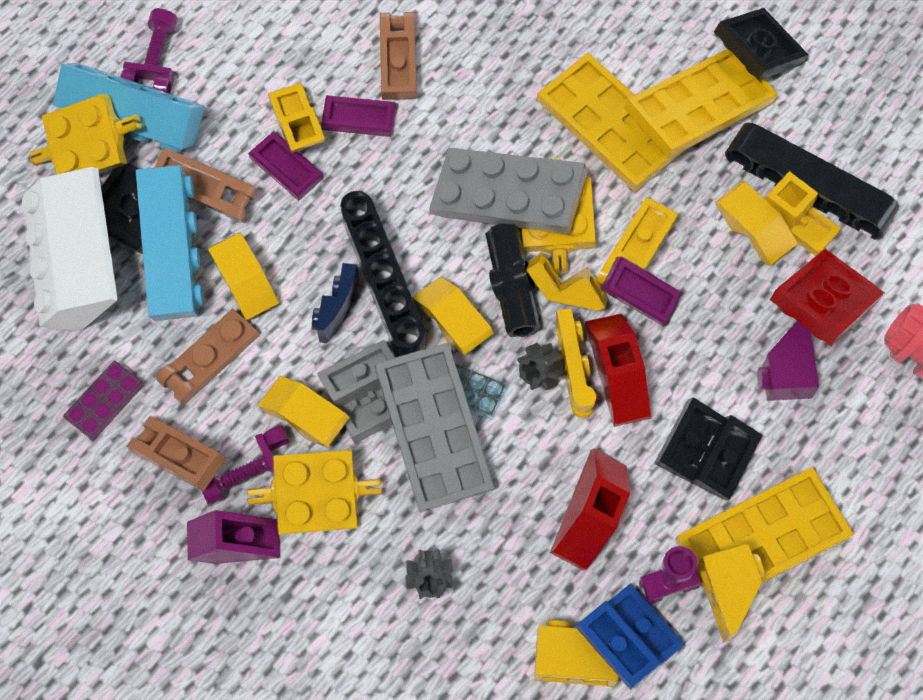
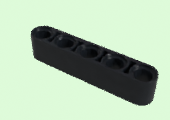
M744 123L725 151V157L730 163L735 161L743 165V170L762 180L764 177L776 183L774 186L790 171L818 192V196L813 204L814 208L825 214L830 212L838 216V221L857 231L860 229L871 234L870 238L874 240L883 237L899 210L898 202L891 195L757 124Z
M351 191L342 198L340 203L343 225L392 348L399 357L424 350L426 347L424 325L374 203L365 192ZM358 210L365 212V214L358 217L350 215ZM367 241L378 242L374 247L362 246ZM382 271L391 273V275L386 279H378L374 277L377 273ZM396 302L404 305L399 311L387 309L390 304ZM408 334L418 337L415 342L410 344L400 341L401 337Z

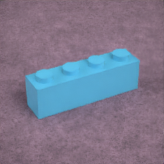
M80 63L61 65L53 106L64 108L100 94L110 95L114 113L119 120L130 117L133 114H137L141 119V122L138 123H142V128L129 132L128 137L144 142L152 139L161 142L160 147L162 149L165 147L177 153H181L182 149L194 147L205 109L204 105Z
M181 165L137 169L136 181L148 316L153 321L198 317V307L204 306L202 285L196 284L195 270L201 269L198 248H193L192 234H197L195 212H189L188 198H194L192 177L186 176Z

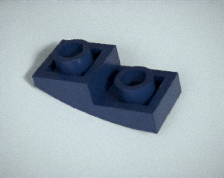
M342 263L341 275L334 276L332 296L322 295L320 308H314L312 330H317L320 343H327L335 335L349 313L359 283L357 264Z

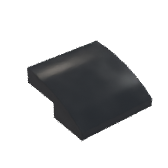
M692 397L687 400L654 464L727 501L730 500L762 434L733 415L724 417Z

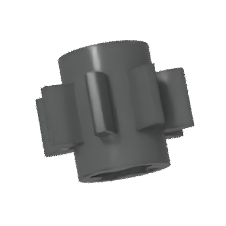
M535 343L526 347L527 354L517 359L520 363L519 377L527 384H530L532 390L541 385L545 390L556 386V379L566 374L563 370L564 356L553 349L552 343L542 347Z
M420 549L413 561L406 560L407 589L416 587L419 599L423 597L440 598V594L443 593L445 587H453L451 573L454 570L452 560L446 559L442 561L440 549L435 551H422Z

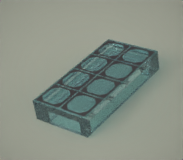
M455 363L470 412L493 420L506 392L507 384Z

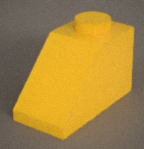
M749 543L702 556L697 565L723 643L731 641L737 634L762 584L761 577H764L761 559L757 553L752 554Z
M560 620L547 621L546 626L538 625L534 681L616 686L618 675L577 628H570L569 622Z

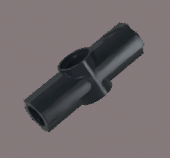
M501 223L492 226L485 233L493 268L489 271L490 283L496 298L500 301L507 335L510 337H526L540 329L532 291H535L536 285L526 270L529 263L524 258L517 226L515 224Z

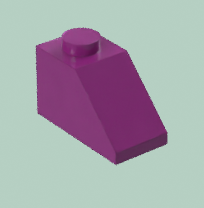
M798 321L794 323L767 354L762 367H758V387L760 390L765 389L767 401L812 399L819 388L811 332Z
M213 510L187 522L188 560L221 564L280 558L277 519Z

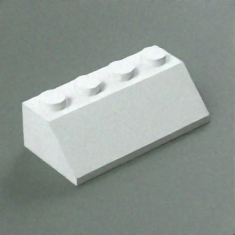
M95 167L40 178L23 195L22 210L25 212L27 223L26 242L30 246L31 254L30 275L34 278L36 293L34 307L38 312L40 327L71 331L83 330L118 300L99 171Z

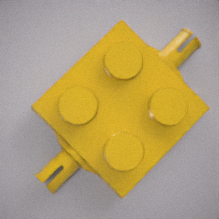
M100 94L42 115L47 136V146L30 151L29 157H34L30 158V161L33 165L37 166L51 160L54 164L56 175L89 167L98 168L99 174L124 166L127 164L123 149L124 134L141 129L142 123H138L141 122V119L137 114H133L130 117L119 120L114 113L111 97L106 94Z
M591 176L585 178L570 234L521 228L523 252L542 251L553 254V268L557 274H560L559 261L562 263V274L569 272L567 253L577 249L596 248Z
M352 450L272 456L274 476L270 488L247 489V496L263 495V497L247 498L248 506L272 503L277 518L278 535L357 528L356 505L359 499L358 496L381 495L382 488L366 489L367 486H380V478L357 481L353 471Z

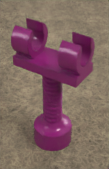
M161 8L151 10L148 27L153 32L144 64L124 61L123 71L120 74L121 78L136 83L139 82V79L153 80L154 89L168 94L171 93L175 79L172 69L158 65L166 35L175 32L178 18L174 13Z
M283 425L273 427L264 434L261 433L255 436L262 453L260 459L257 458L253 462L250 461L249 464L246 463V466L242 465V467L239 466V469L235 468L231 472L228 471V474L224 473L221 477H213L205 490L202 491L208 506L223 500L222 493L225 491V488L228 489L233 485L235 486L236 483H242L243 480L250 479V476L253 478L254 475L257 476V473L261 474L264 471H270L272 476H274L273 458L270 451L290 442Z
M683 546L669 549L663 558L662 570L640 578L639 586L644 589L646 601L650 605L662 601V597L680 591L686 593L700 587L702 582L696 570L697 559L690 549Z

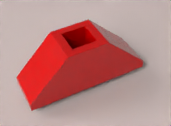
M616 314L585 321L613 426L616 427L651 419L645 366L636 335L624 316Z
M594 448L590 450L550 551L551 554L581 570H587L617 529L628 501L630 487L626 465Z

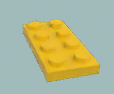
M725 49L628 98L624 108L669 159L774 103L778 93L765 79L758 80L754 75L750 74L745 65L733 52Z
M589 52L537 93V101L634 192H637L684 152L682 151L668 159L624 108L627 99L635 94Z
M811 467L677 535L675 540L679 546L686 547L695 554L697 565L702 556L749 543L752 554L757 553L761 559L764 568V577H761L763 584L850 539L854 533L816 471Z

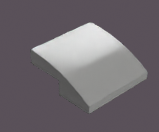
M385 340L317 373L332 404L350 417L344 426L354 444L392 425L375 370L376 363L395 358Z

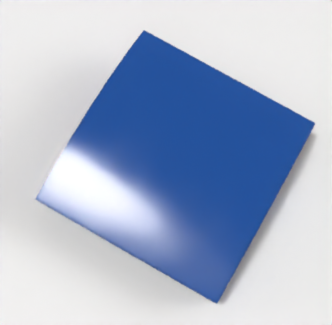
M631 583L608 602L602 603L575 626L630 690L652 674L685 645Z

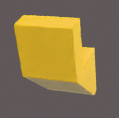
M301 82L268 93L277 122L291 153L325 142L313 107H310Z
M789 171L767 194L765 199L783 216L797 243L816 256L833 241L842 228L813 207L818 192Z
M745 181L739 182L715 202L729 228L733 232L747 235L758 256L766 265L772 266L798 244L783 216Z
M241 232L207 248L245 320L279 304L264 271Z
M543 252L530 260L526 270L548 301L596 311L606 307L608 296L600 290L601 285L588 266L563 282Z
M441 276L412 297L416 306L436 321L445 340L464 355L494 334L492 328L462 291Z
M282 376L278 377L258 404L268 415L288 422L308 441L327 448L350 418L345 412L304 384Z

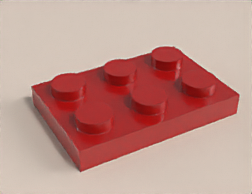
M824 249L781 284L769 300L776 304L784 314L793 317L809 329L817 339L823 340L832 346L878 303L885 292L827 249Z

